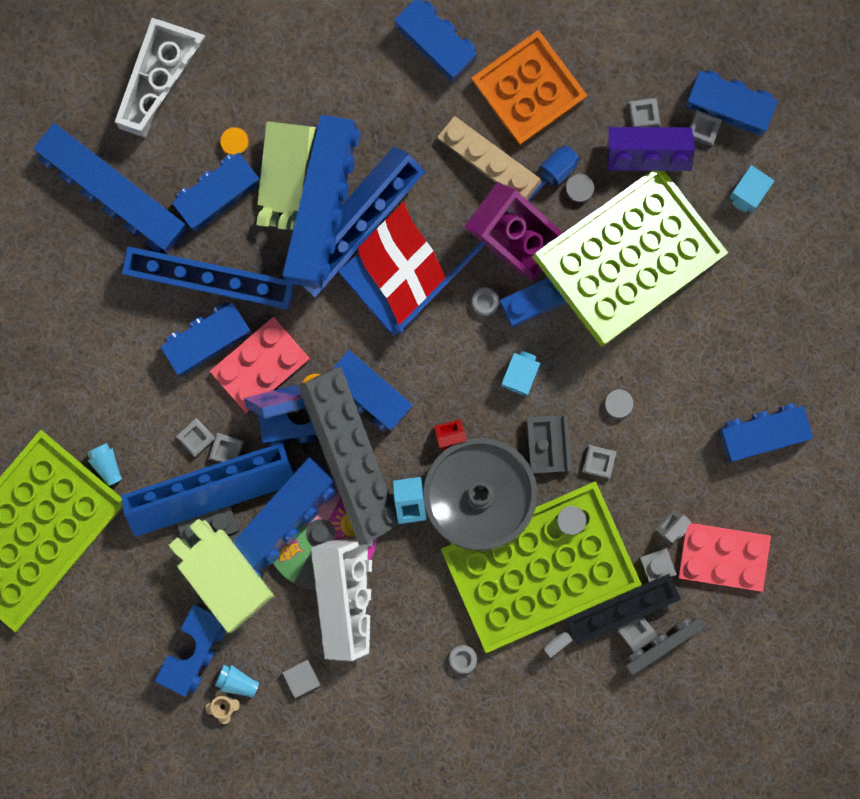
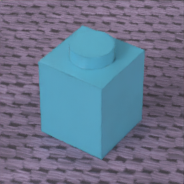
M751 165L729 198L734 200L732 204L737 209L743 212H747V210L753 212L774 180Z
M521 351L520 355L514 353L501 387L527 397L540 365L539 362L535 361L537 357Z
M421 477L393 481L398 523L427 520Z

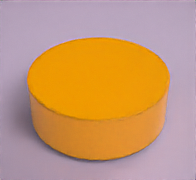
M229 128L221 136V146L228 155L233 154L235 156L237 153L243 155L249 147V139L240 128Z

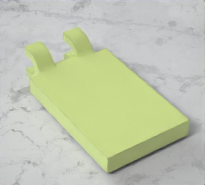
M266 122L258 205H262L264 208L258 214L257 225L294 230L317 127Z
M198 519L190 526L194 533L201 538L195 546L191 548L186 539L180 540V538H176L169 546L183 560L177 567L228 633H232L274 595L224 530L219 529L215 533L206 520L202 522Z

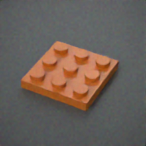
M539 30L471 77L473 84L519 146L587 99V94Z

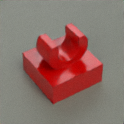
M461 419L434 426L439 448L442 447L443 451L449 445L467 441Z

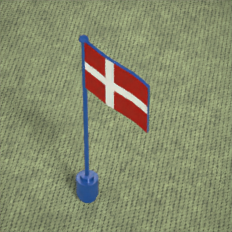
M563 145L562 148H557L539 166L541 171L539 176L542 179V183L529 197L528 201L545 184L559 186L577 168L580 158L573 149ZM404 201L358 247V252L366 271L388 301L397 321L395 330L398 333H403V328L485 245L480 242L445 277L434 251L413 223Z

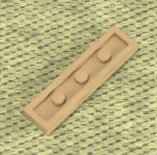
M455 116L437 137L445 146L495 183L500 182L516 189L527 200L542 183L539 177Z

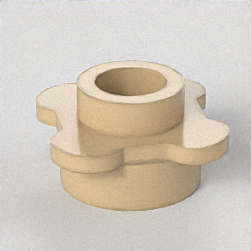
M218 690L212 703L206 705V712L219 718L221 724H227L230 721L231 714L239 709L240 703L237 699H231L227 696L226 692ZM221 704H224V705H225V709H224V710H222V709L220 708V705H221Z

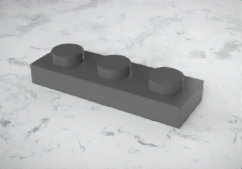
M686 617L674 625L676 631L668 636L665 632L661 633L651 641L653 646L644 652L640 648L636 652L627 656L629 661L624 664L628 672L634 675L704 629L697 618L690 620L689 617Z

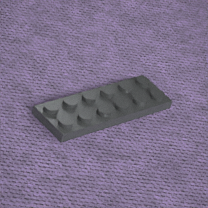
M340 366L298 385L358 544L364 545L398 526L399 523L397 512L387 490V485L384 482L357 406Z

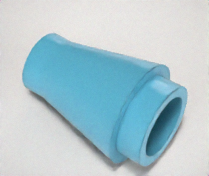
M107 443L87 452L89 457L87 461L107 486L122 480L113 448H109Z
M223 665L215 682V686L219 687L222 692L245 695L251 698L254 697L259 682L251 679L232 665L230 667Z

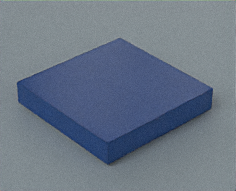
M298 385L244 398L245 407L264 418L306 408Z

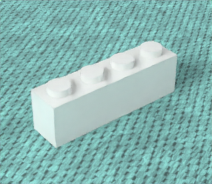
M155 18L151 19L115 120L119 129L146 138L156 110L205 38V35Z
M355 537L328 541L311 548L325 659L353 661L369 653L370 616L366 614V607L369 600H371V589H367V572H372V560H368V546H373V541L368 544L359 545Z

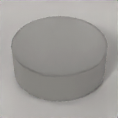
M584 174L572 176L566 185V194L575 203L588 201L594 191L592 180Z
M484 287L478 289L473 294L472 307L477 314L489 316L497 311L500 301L496 291Z
M614 390L605 399V409L610 416L623 418L632 411L633 399L624 390Z
M568 506L558 514L557 524L559 529L565 534L574 535L583 530L586 524V517L580 508Z
M459 645L450 652L449 664L457 673H469L477 664L476 653L469 646Z

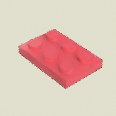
M272 317L210 372L244 412L248 414L251 410L245 407L244 398L276 390L305 365L310 358L279 322Z
M690 523L684 534L678 578L763 592L771 536Z

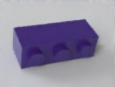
M608 127V170L692 171L695 152L692 127Z

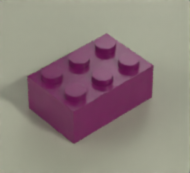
M500 182L496 183L464 226L516 273L532 281H535L543 271L532 256L563 234L516 189Z

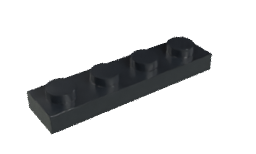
M670 573L565 619L578 645L681 600Z

